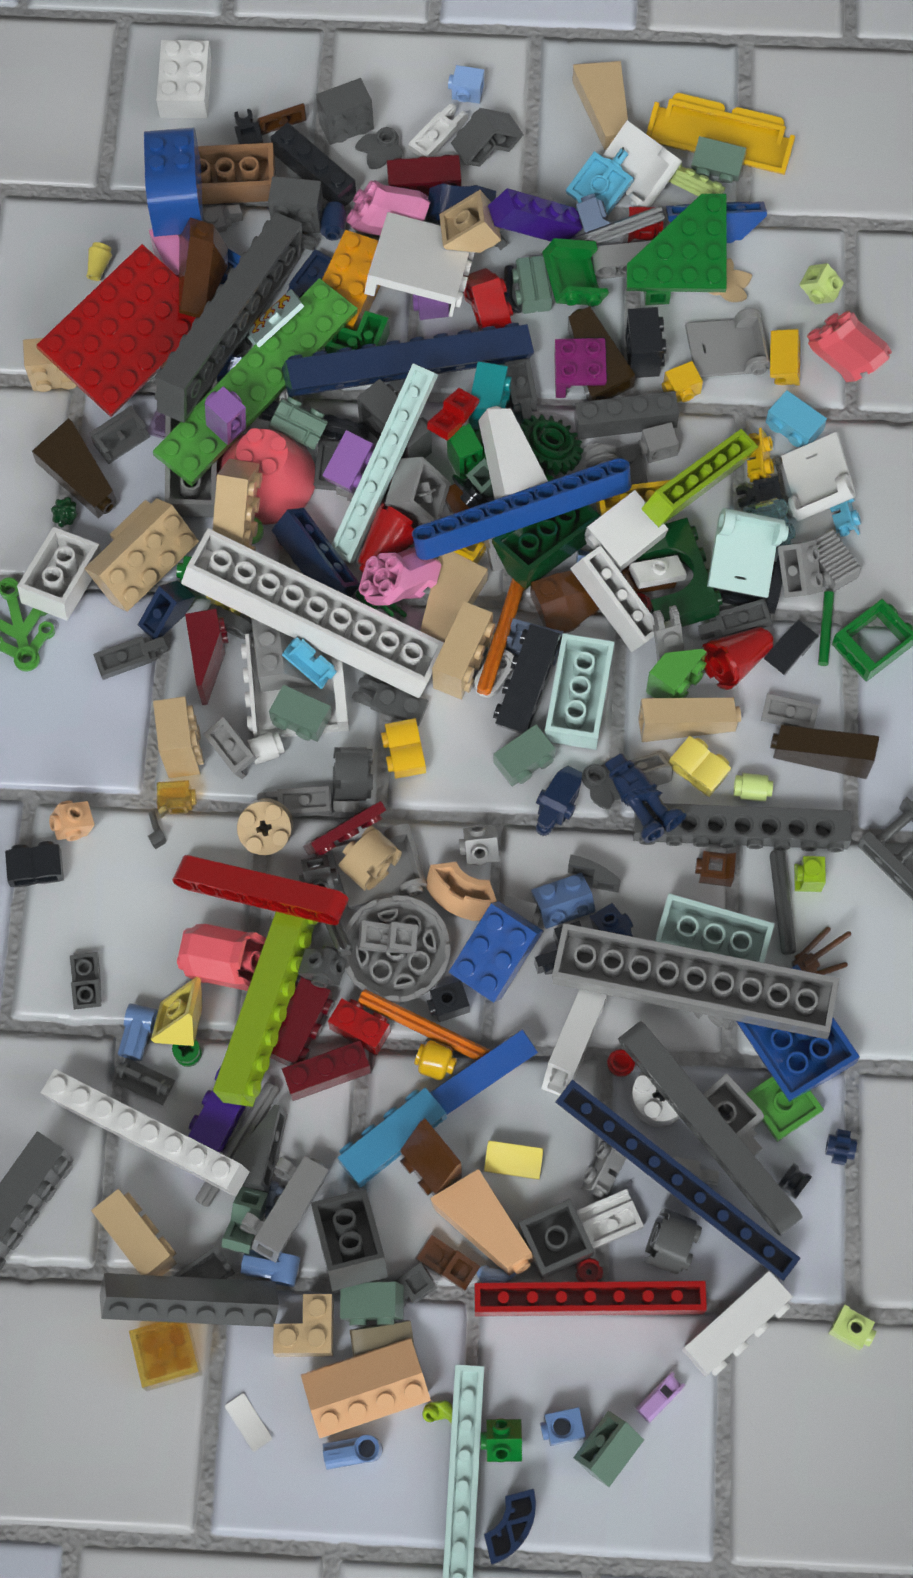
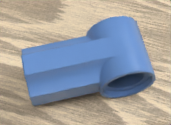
M132 1003L128 1005L124 1018L125 1030L118 1051L119 1056L133 1061H142L149 1033H152L158 1013L157 1009Z
M250 1250L249 1254L244 1253L241 1274L268 1279L282 1286L295 1287L301 1258L281 1253L275 1263L256 1251Z
M371 1435L323 1444V1456L327 1470L362 1463H372L377 1461L382 1454L381 1442ZM367 1440H371L375 1444V1452L371 1457H364L361 1453V1446Z

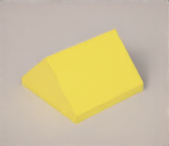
M195 977L160 1002L151 1041L161 1044L194 1046L202 1012V988L199 977Z

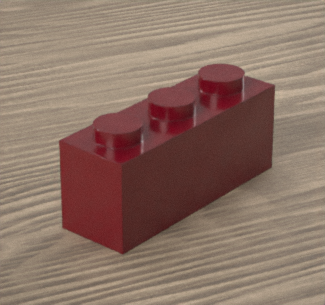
M447 154L438 157L421 156L410 159L396 158L394 160H387L388 186L420 191L429 196V189L442 183L462 186L459 155Z
M301 977L294 995L288 1003L287 1015L278 1032V1042L273 1047L271 1059L286 1066L308 1059L311 1051L308 1047L312 1039L317 1040L323 1027L320 1022L324 1014L328 1016L333 1008L335 1001L332 1000L331 990L314 986L311 981Z
M361 1040L281 1068L293 1101L371 1073Z

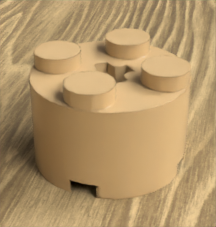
M261 798L250 803L241 813L237 823V833L240 842L249 852L258 855H270L281 850L288 842L293 830V819L288 808L271 798ZM263 820H265L266 824H271L272 826L267 833L264 829L259 828Z
M373 826L368 827L361 836L362 838L357 843L351 841L345 847L343 853L346 856L339 863L341 870L364 891L366 889H373L389 874L387 869L392 863L395 866L402 854V851Z

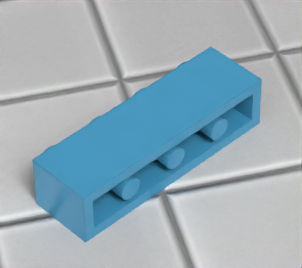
M426 1087L421 1091L418 1089L414 1090L405 1098L406 1103L399 1109L396 1106L390 1109L383 1116L384 1121L377 1126L375 1124L370 1125L362 1132L361 1135L363 1137L355 1144L352 1141L339 1151L341 1154L337 1157L339 1163L359 1188L401 1156V1148L420 1121L425 1118L433 1128H436L447 1119V1113Z

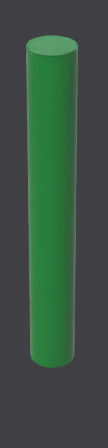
M825 591L823 597L818 665L828 666L834 603V592Z

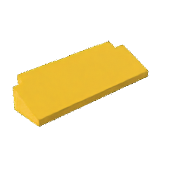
M676 93L672 99L669 98L667 108L660 107L659 102H654L646 132L649 137L660 145L695 153L699 136L745 147L746 156L743 165L785 175L795 142L794 135H790V138L784 137L786 126H784V120L781 117L736 107L732 110V113L725 112V106L722 103L682 93Z

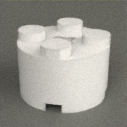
M642 1072L636 1078L631 1093V1107L635 1116L640 1121L656 1128H663L674 1124L680 1118L665 1098L663 1101H660L659 1098H654L655 1093L659 1091Z

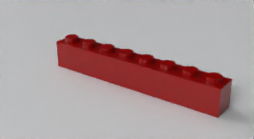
M706 1281L475 1283V1317L704 1314L707 1311Z

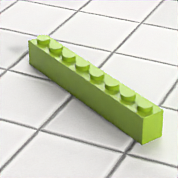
M275 912L213 1088V1092L223 1103L253 1107L256 1097L259 1096L264 1073L270 1065L273 1047L278 1042V1032L287 1015L290 997L295 992V983L305 949H308L311 945L312 933L315 925L318 924L317 921Z

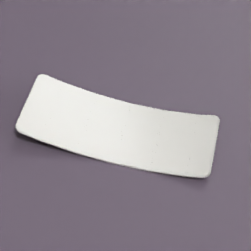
M244 1393L225 1405L226 1410L253 1452L272 1440L271 1435Z

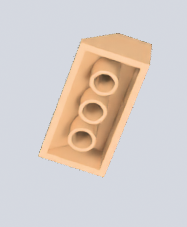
M411 1337L301 1374L319 1439L431 1401Z

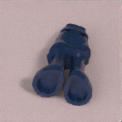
M621 753L606 762L605 766L610 771L609 778L613 781L621 801L633 809L643 826L641 838L645 843L661 838L664 834V829L670 832L686 818L687 814L682 808L676 807L670 810L659 797L663 792L657 790V785L639 767L634 765L632 760L628 761ZM644 802L650 805L661 824L651 816L644 806Z

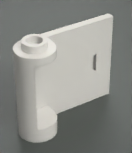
M627 120L602 157L613 160L619 149H623V151L625 150L628 153V156L620 166L623 171L634 178V182L625 194L632 199L630 204L633 207H651L683 161Z
M837 432L781 456L792 497L788 498L789 503L786 504L787 512L791 518L801 521L856 497Z

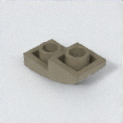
M410 1320L394 1322V1325L375 1324L350 1330L353 1357L410 1337L414 1345Z

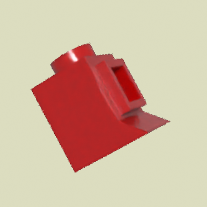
M629 207V217L655 207ZM663 221L628 233V243L635 238L638 240H653L658 235V232L663 230Z

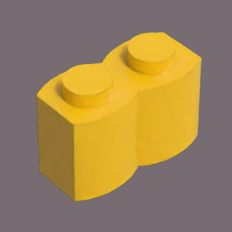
M416 718L385 724V732L381 733L383 748L389 747L390 756H386L388 772H394L395 779L426 773Z

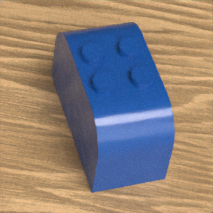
M195 127L144 131L145 187L154 237L180 235L189 218L203 221L201 160Z

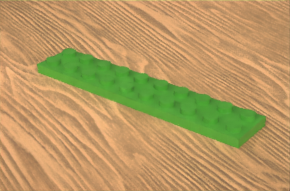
M320 278L299 299L304 307L261 347L255 344L196 405L185 423L180 422L153 450V455L189 485L193 486L241 436L240 434L227 445L206 426L205 400L213 391L218 392L223 386L229 392H235L246 407L247 429L286 388L282 371L285 361L294 355L310 357L312 354L320 352L357 314V307Z

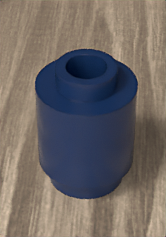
M329 202L322 210L320 232L328 240L335 241L343 236L347 215L344 205L339 202Z

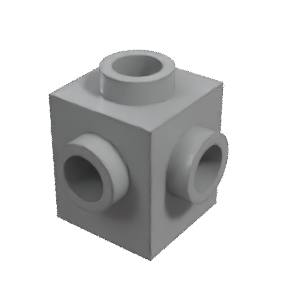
M473 825L470 828L463 829L464 839H459L460 855H466L467 865L481 866L487 862L499 861L495 825Z

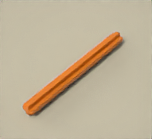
M513 578L477 685V692L485 696L491 694L507 644V637L510 635L511 623L513 618L515 619L524 588Z
M364 989L359 996L358 1002L363 1006L428 1038L451 1046L453 1050L474 1060L491 1051L371 991Z

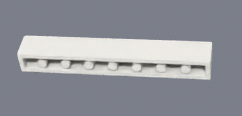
M54 1069L41 1091V1094L51 1102L234 1197L237 1196L249 1174V1171L237 1161L57 1069Z

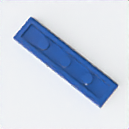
M521 1029L433 1089L431 1094L448 1115L536 1055L538 1051L524 1030Z

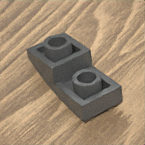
M98 952L70 955L74 1010L101 1007Z

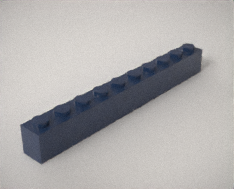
M510 323L505 325V328L496 329L495 326H488L478 332L463 330L458 332L457 335L448 336V333H441L431 339L415 337L410 339L409 342L404 343L394 340L387 342L384 346L376 347V344H367L357 350L347 347L337 350V353L327 354V351H320L312 354L310 357L294 355L285 361L282 371L287 394L293 397L371 385L379 379L384 383L404 380L407 378L412 364H416L436 374L476 369L478 361L502 365L507 361L530 359L534 354L528 324Z
M573 1079L556 1099L555 1103L782 1281L786 1279L801 1259Z

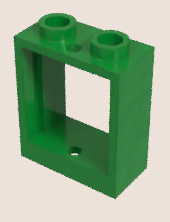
M881 599L836 633L832 646L867 682L913 646V627L898 616V612L893 605L887 604ZM878 617L901 643L875 663L852 637Z

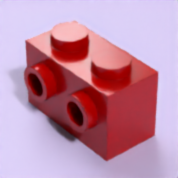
M341 998L328 1020L329 1029L353 1043L361 1040L364 1049L378 1055L391 1033L390 1024L387 1023L388 1019L377 1012L370 1014L364 1011V1006L353 999L346 1001Z

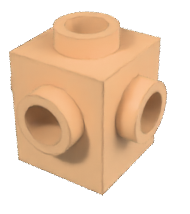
M63 801L56 806L49 818L50 828L55 832L57 840H78L87 836L95 825L88 801L73 803V801Z

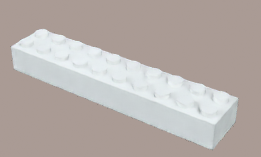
M209 528L206 530L188 563L181 584L293 638L298 637L300 640L303 638L311 647L417 698H420L432 674V667L444 644L440 640Z

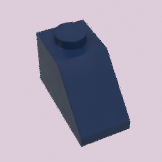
M178 580L160 585L137 625L153 640L162 637L185 616L195 596Z

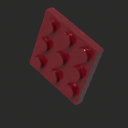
M379 801L307 843L303 848L308 855L313 853L316 856L323 855L336 847L334 841L338 840L341 843L360 833L358 830L359 826L364 829L383 819L381 813L386 811V808Z

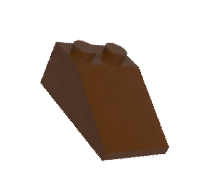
M424 1118L401 1148L400 1154L403 1159L400 1160V1163L409 1174L414 1171L420 1179L417 1184L427 1196L430 1194L434 1196L462 1178L461 1161Z

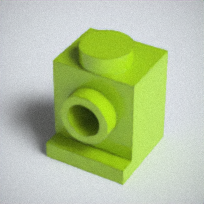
M803 856L800 864H794V891L822 892L826 883L825 857Z

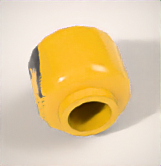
M430 1040L426 1044L420 1045L414 1064L418 1066L420 1074L436 1080H442L447 1073L453 1074L457 1059L453 1058V1048L451 1046Z

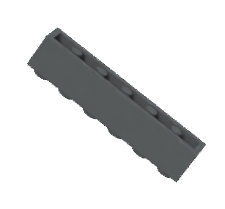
M104 1273L100 1291L101 1319L274 1327L279 1308L276 1284L271 1281Z

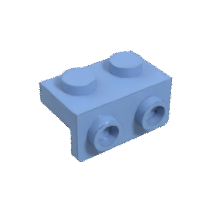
M582 873L531 890L546 929L595 912L593 895Z

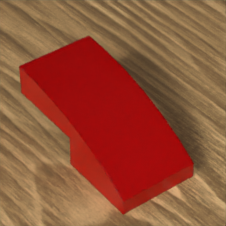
M458 388L444 400L443 409L428 421L427 429L448 441L473 413L479 404V398Z

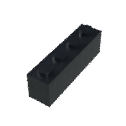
M287 122L270 137L271 143H273L274 155L301 179L321 181L322 195L328 202H339L345 207L354 199L356 194L355 179Z
M533 624L529 625L528 630H523L519 644H522L520 654H515L511 663V669H514L511 679H506L502 689V693L505 694L502 704H497L493 718L496 719L495 724L497 726L520 734L530 729L562 639L559 633Z

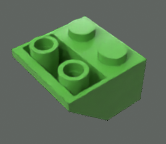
M704 649L665 653L649 672L646 693L653 698H686L689 693L687 691L692 684L696 686L704 675L702 671L707 664L704 662L706 651Z

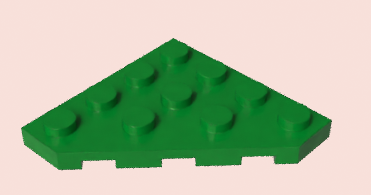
M701 194L630 260L626 266V291L726 292V194Z

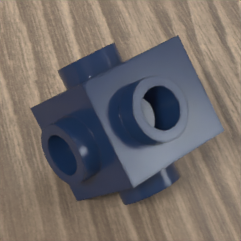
M613 903L589 916L593 929L633 937L631 931L633 923L626 913L621 914Z

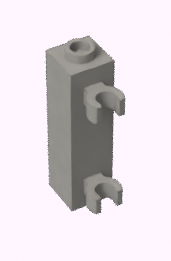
M304 1156L298 1167H295L290 1161L281 1157L273 1173L283 1179H288L289 1182L265 1222L260 1221L259 1218L247 1212L242 1220L240 1228L247 1233L256 1235L251 1249L275 1263L326 1179L329 1169L325 1168L324 1164L317 1159H309Z

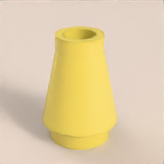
M94 242L92 247H89L86 275L88 279L93 281L101 280L112 258L110 246Z

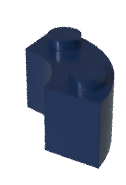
M443 183L429 189L428 200L430 205L426 217L433 218L436 223L440 224L439 214L475 192L481 190L492 202L496 198L497 191L478 185L452 186Z
M534 1489L505 1496V1512L502 1520L493 1530L484 1534L491 1565L510 1557L526 1540L532 1528L536 1511Z

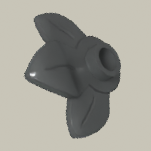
M390 127L381 128L377 134L364 135L355 146L357 151L367 153L369 169H379L387 163V160L402 158L403 154L401 147L398 145L399 136Z
M606 762L602 765L593 764L586 767L582 773V782L590 789V798L599 807L610 809L613 799L621 800L613 781L609 778L610 771L605 766ZM597 776L599 781H593L590 777Z

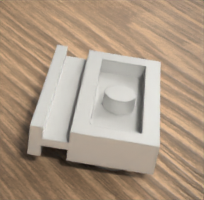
M627 1189L576 1211L594 1250L644 1228Z

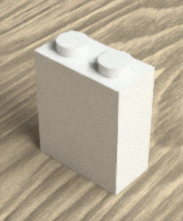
M636 490L590 524L585 532L587 544L593 550L601 545L620 572L662 540L668 531L665 524L658 528L643 512L641 508L646 502Z

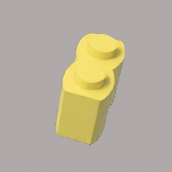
M691 736L685 740L669 759L674 772L689 781L708 797L720 786L731 770L729 762L724 756L711 753L708 750V745L700 738L694 739Z

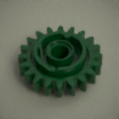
M540 414L538 419L531 415L529 420L524 419L520 427L538 463L544 469V473L547 475L552 470L553 474L557 476L560 471L564 475L569 470L573 471L582 458L581 454L584 451L580 447L582 441L576 440L578 433H570L571 426L565 427L562 425L563 420L561 419L556 422L553 416L546 420L543 414Z

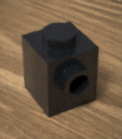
M461 981L430 990L431 999L427 1000V1005L431 1016L436 1015L438 1022L470 1013V1005Z

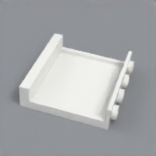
M387 212L368 273L364 294L374 296L377 285L449 303L451 304L449 316L452 317L455 307L460 308L463 293L459 291H465L468 277L464 275L469 276L475 252L446 250L443 247L441 226Z
M245 634L246 643L241 644L242 659H247L248 667L243 668L244 683H249L250 690L245 692L246 707H251L252 715L247 716L248 732H253L254 738L270 732L271 734L278 733L280 738L297 736L296 732L288 728L282 730L272 724L269 710L280 690L261 692L254 640H250L249 634ZM315 649L316 653L313 656L317 658L319 655H322L335 666L336 674L331 679H328L322 689L315 683L312 686L292 689L331 706L332 716L323 733L349 731L343 662Z

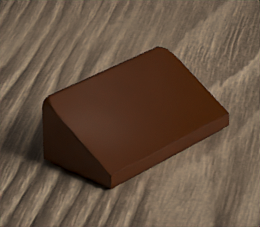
M304 103L258 118L256 122L258 121L261 135L279 130L287 122L294 125L306 121Z

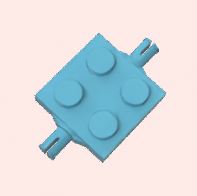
M619 149V152L611 160L602 157L594 151L565 190L566 194L578 203L582 202V197L595 194L596 198L604 202L607 215H609L634 182V178L623 171L620 166L628 156V153L625 150L623 151V149Z

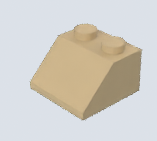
M481 190L439 214L443 247L446 250L481 253L501 241L500 228L494 226L488 209L491 201Z

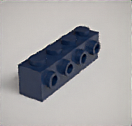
M305 508L286 510L271 531L276 536L279 544L290 555L293 563L298 566L303 575L351 597L359 588L360 583Z

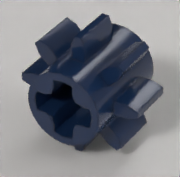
M837 1129L835 1135H828L825 1155L832 1156L831 1163L845 1165L847 1159L854 1160L857 1139L850 1138L851 1131Z

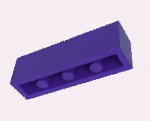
M509 188L505 189L488 205L495 227L550 242L554 238L570 239L583 228L576 208Z
M220 1068L218 1069V1071H217V1073H216L215 1080L217 1079V1076H218V1074H219ZM208 1090L202 1100L203 1109L199 1115H194L188 1129L191 1131L188 1137L222 1154L247 1106L223 1103L213 1090Z

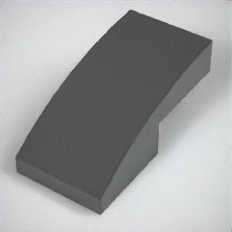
M570 854L568 873H582L583 876L593 877L592 888L619 892L621 880L614 873L596 862Z

